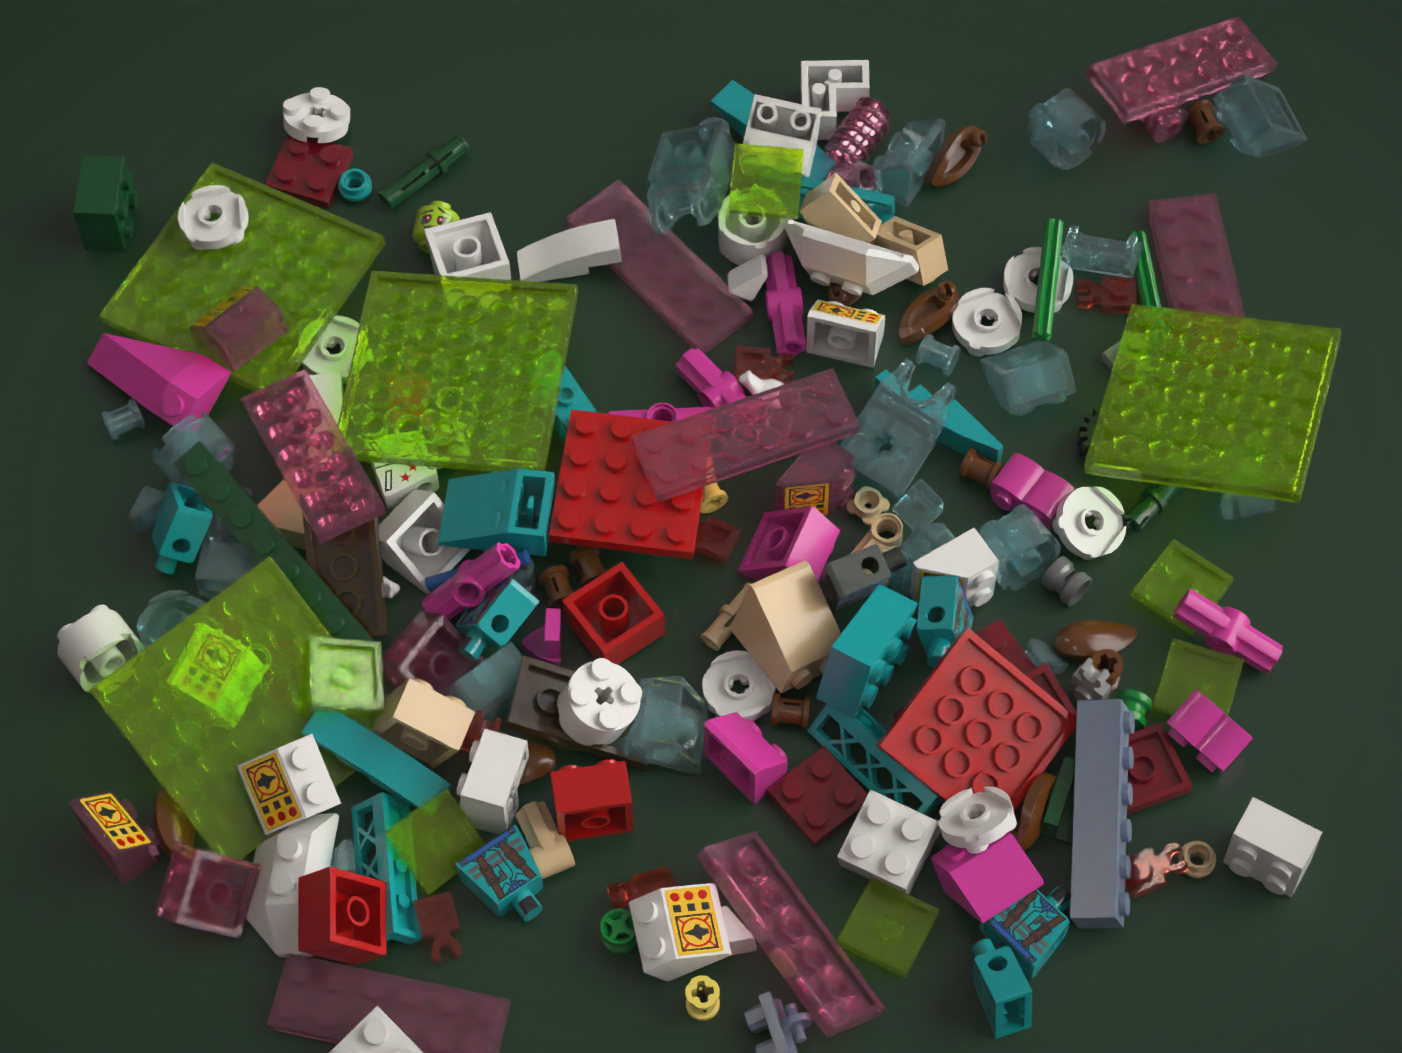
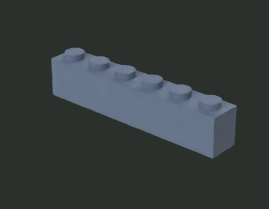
M1122 699L1077 701L1070 919L1079 929L1124 928V915H1129L1130 898L1128 892H1125V879L1130 878L1131 875L1130 857L1126 856V842H1130L1132 838L1131 821L1127 819V806L1132 805L1133 802L1132 785L1128 783V769H1133L1134 766L1133 749L1129 747V734L1134 733L1135 720L1133 712L1129 711Z

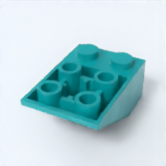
M512 469L449 479L438 546L488 550L498 542L501 544L507 542L516 551L526 549L529 555L546 556L556 496L554 472Z

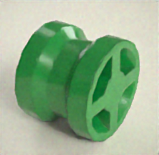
M1123 689L1118 691L1116 699H1122L1129 711H1132L1134 714V732L1144 729L1147 723L1145 714L1150 712L1153 703L1151 698L1136 690Z
M622 908L613 909L602 917L600 931L604 948L616 955L631 952L637 945L631 912ZM622 934L627 935L626 937L623 936V937H618V939H616L618 935H622Z

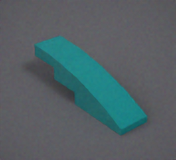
M732 80L709 104L744 138L755 94ZM816 145L809 177L823 180L838 164L818 145Z
M887 369L876 376L874 395L898 416L924 434L963 455H966L969 449L973 448L977 450L978 455L992 462L1001 461L1003 445L955 399L944 407L921 384L909 392Z
M324 702L319 705L301 731L304 737L313 734L316 744L333 753L339 761L367 776L373 784L397 796L430 817L433 816L452 788L450 783Z

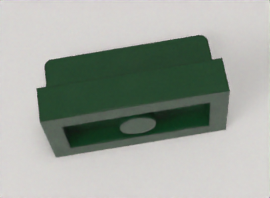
M1065 756L1043 821L1040 836L1072 846L1075 759Z

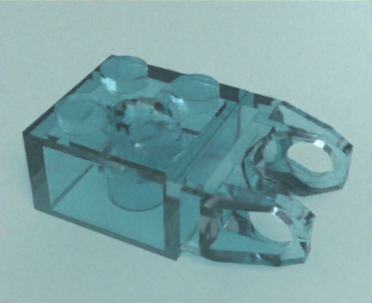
M723 121L662 133L647 178L650 182L647 192L649 223L655 234L669 231L677 220L688 214H692L697 219L698 226L711 223L722 208L739 153V149Z
M907 358L897 370L880 382L834 454V458L842 467L897 500L901 499L936 444L937 437L946 425L949 405L957 391L955 386L947 382L941 390L925 401L911 399L908 396V388L916 366ZM889 443L892 449L889 452L883 450L880 453L879 448L883 444Z

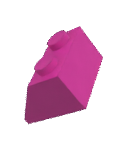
M813 506L764 512L738 572L745 577L760 581L806 560L819 582V576L834 549V543L840 530Z
M737 712L709 719L704 723V755L754 805L767 795V788L787 774L788 759L786 754L778 745H770L762 737L761 730L751 719L745 721Z
M1007 832L995 842L990 843L987 849L981 853L972 854L966 848H959L948 844L943 850L930 857L944 893L981 923L986 922L1044 884L1042 877L1010 832Z

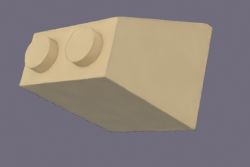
M806 560L750 584L729 628L780 693L793 687L800 689L806 686L813 678L823 674L831 646L841 635L813 570Z

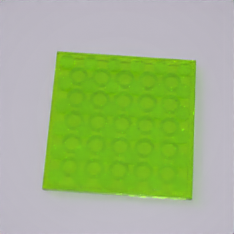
M212 162L183 202L186 205L192 199L191 194L205 186L223 185L229 187L231 192L243 197L248 210L249 220L244 230L243 240L238 244H230L219 249L196 250L190 245V242L181 231L178 222V208L99 316L102 323L141 341L203 354L232 372L228 380L276 401L386 242L381 234ZM212 213L210 219H206V221H216L220 217L217 213ZM241 287L254 288L205 326L192 325Z
M371 271L332 448L334 459L493 472L512 469L545 471L578 298L577 285Z
M1132 304L1084 463L1085 474L1300 503L1341 341V329Z
M271 556L89 690L211 851L216 855L240 861L262 844L263 841L277 832L275 831L268 835L264 834L236 766L303 738L304 735L301 731L322 702L370 731L382 707V702ZM317 745L334 787L356 771L339 761L333 753Z

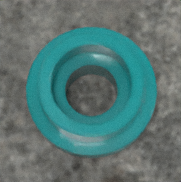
M357 168L349 169L339 179L338 190L340 195L348 201H361L371 193L372 181L364 171ZM355 185L360 186V187H358V188H351L352 186H355Z

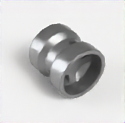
M1062 556L1048 568L1041 583L1050 591H1057L1060 594V599L1070 607L1086 593L1092 583V579L1084 572H1077L1073 568V563L1065 556Z

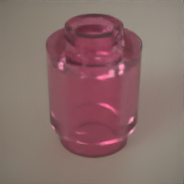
M862 161L836 164L831 167L827 176L828 179L837 173L848 186L870 191L877 184L875 169Z

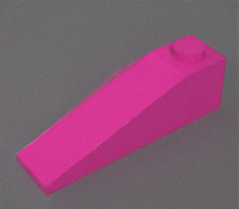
M106 333L102 334L87 362L88 365L155 415L179 430L199 433L232 373L203 354Z

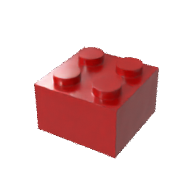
M623 562L562 600L564 620L595 660L604 658L618 665L665 634L664 613Z
M602 760L594 766L587 767L567 765L561 767L558 771L550 772L559 835L563 834L566 841L634 832L632 799L625 761Z
M327 867L298 877V951L351 965L361 964L386 956V882L334 867Z

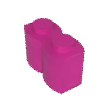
M1014 453L991 482L990 496L999 508L1005 511L1012 510L1020 513L1023 520L1032 528L1050 531L1053 527V520L1056 517L1059 503L1075 488L1058 475L1045 471L1028 457Z
M1197 689L1189 695L1166 722L1171 728L1167 734L1183 748L1188 743L1199 752L1195 757L1196 760L1210 772H1213L1216 768L1224 772L1253 739L1243 728Z

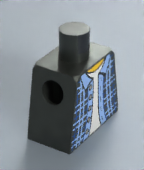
M874 544L825 564L818 580L833 612L871 595L879 584L887 587L892 578L891 573L907 565L904 555L898 546L881 553L878 545ZM863 569H868L873 574H867L863 571Z

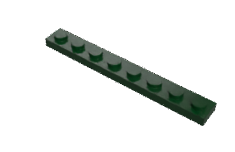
M199 440L173 464L355 677L360 678L386 654L203 442Z

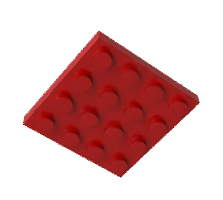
M571 409L548 535L549 542L693 560L713 439V426Z
M963 628L876 744V747L926 788L935 793L943 802L966 789L972 788L973 794L985 792L984 787H996L1008 794L1015 811L1028 793L1033 782L1043 773L1076 728L1077 718L969 628Z

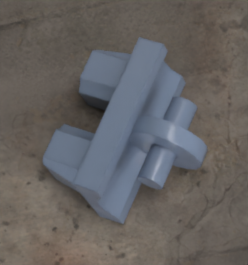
M769 991L759 995L761 1003L747 1010L744 1014L747 1024L753 1033L757 1034L769 1029L772 1039L757 1044L756 1052L798 1053L792 1033L796 1043H802L807 1040L804 1029L813 1023L810 1013H798L796 1004L791 1003L785 1006V1014L780 999H773Z

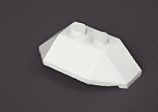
M785 218L783 222L802 266L810 275V279L818 284L829 286L830 282L842 285V290L853 295L861 296L862 292L874 295L916 274L920 266L911 255L879 247Z
M336 813L310 816L280 829L256 846L243 915L279 957L313 956L298 951V877L330 867L339 815Z

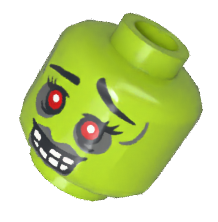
M432 201L430 205L418 209L412 238L419 244L420 250L430 253L424 229L460 220L457 213L450 209L451 206L448 203Z

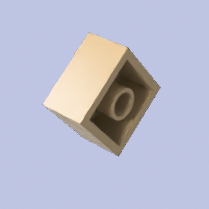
M409 678L385 697L371 731L407 755L435 768L459 751L475 712L467 708L462 700L453 696L445 697L434 691L429 683L420 679L412 680Z

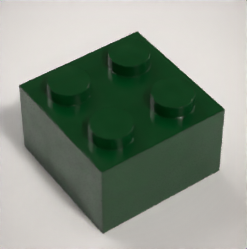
M83 154L73 214L84 249L125 251L127 238H132L134 232L133 218H131L132 209L136 210L138 207V190L133 189V172L127 169L124 156Z

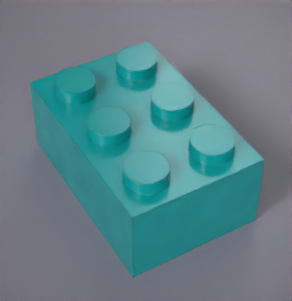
M879 584L831 646L816 698L854 718L864 706L869 708L878 694V686L887 685L894 672V664L901 665L909 652L910 645L906 644V640L911 638L917 627V619L914 618L918 603Z

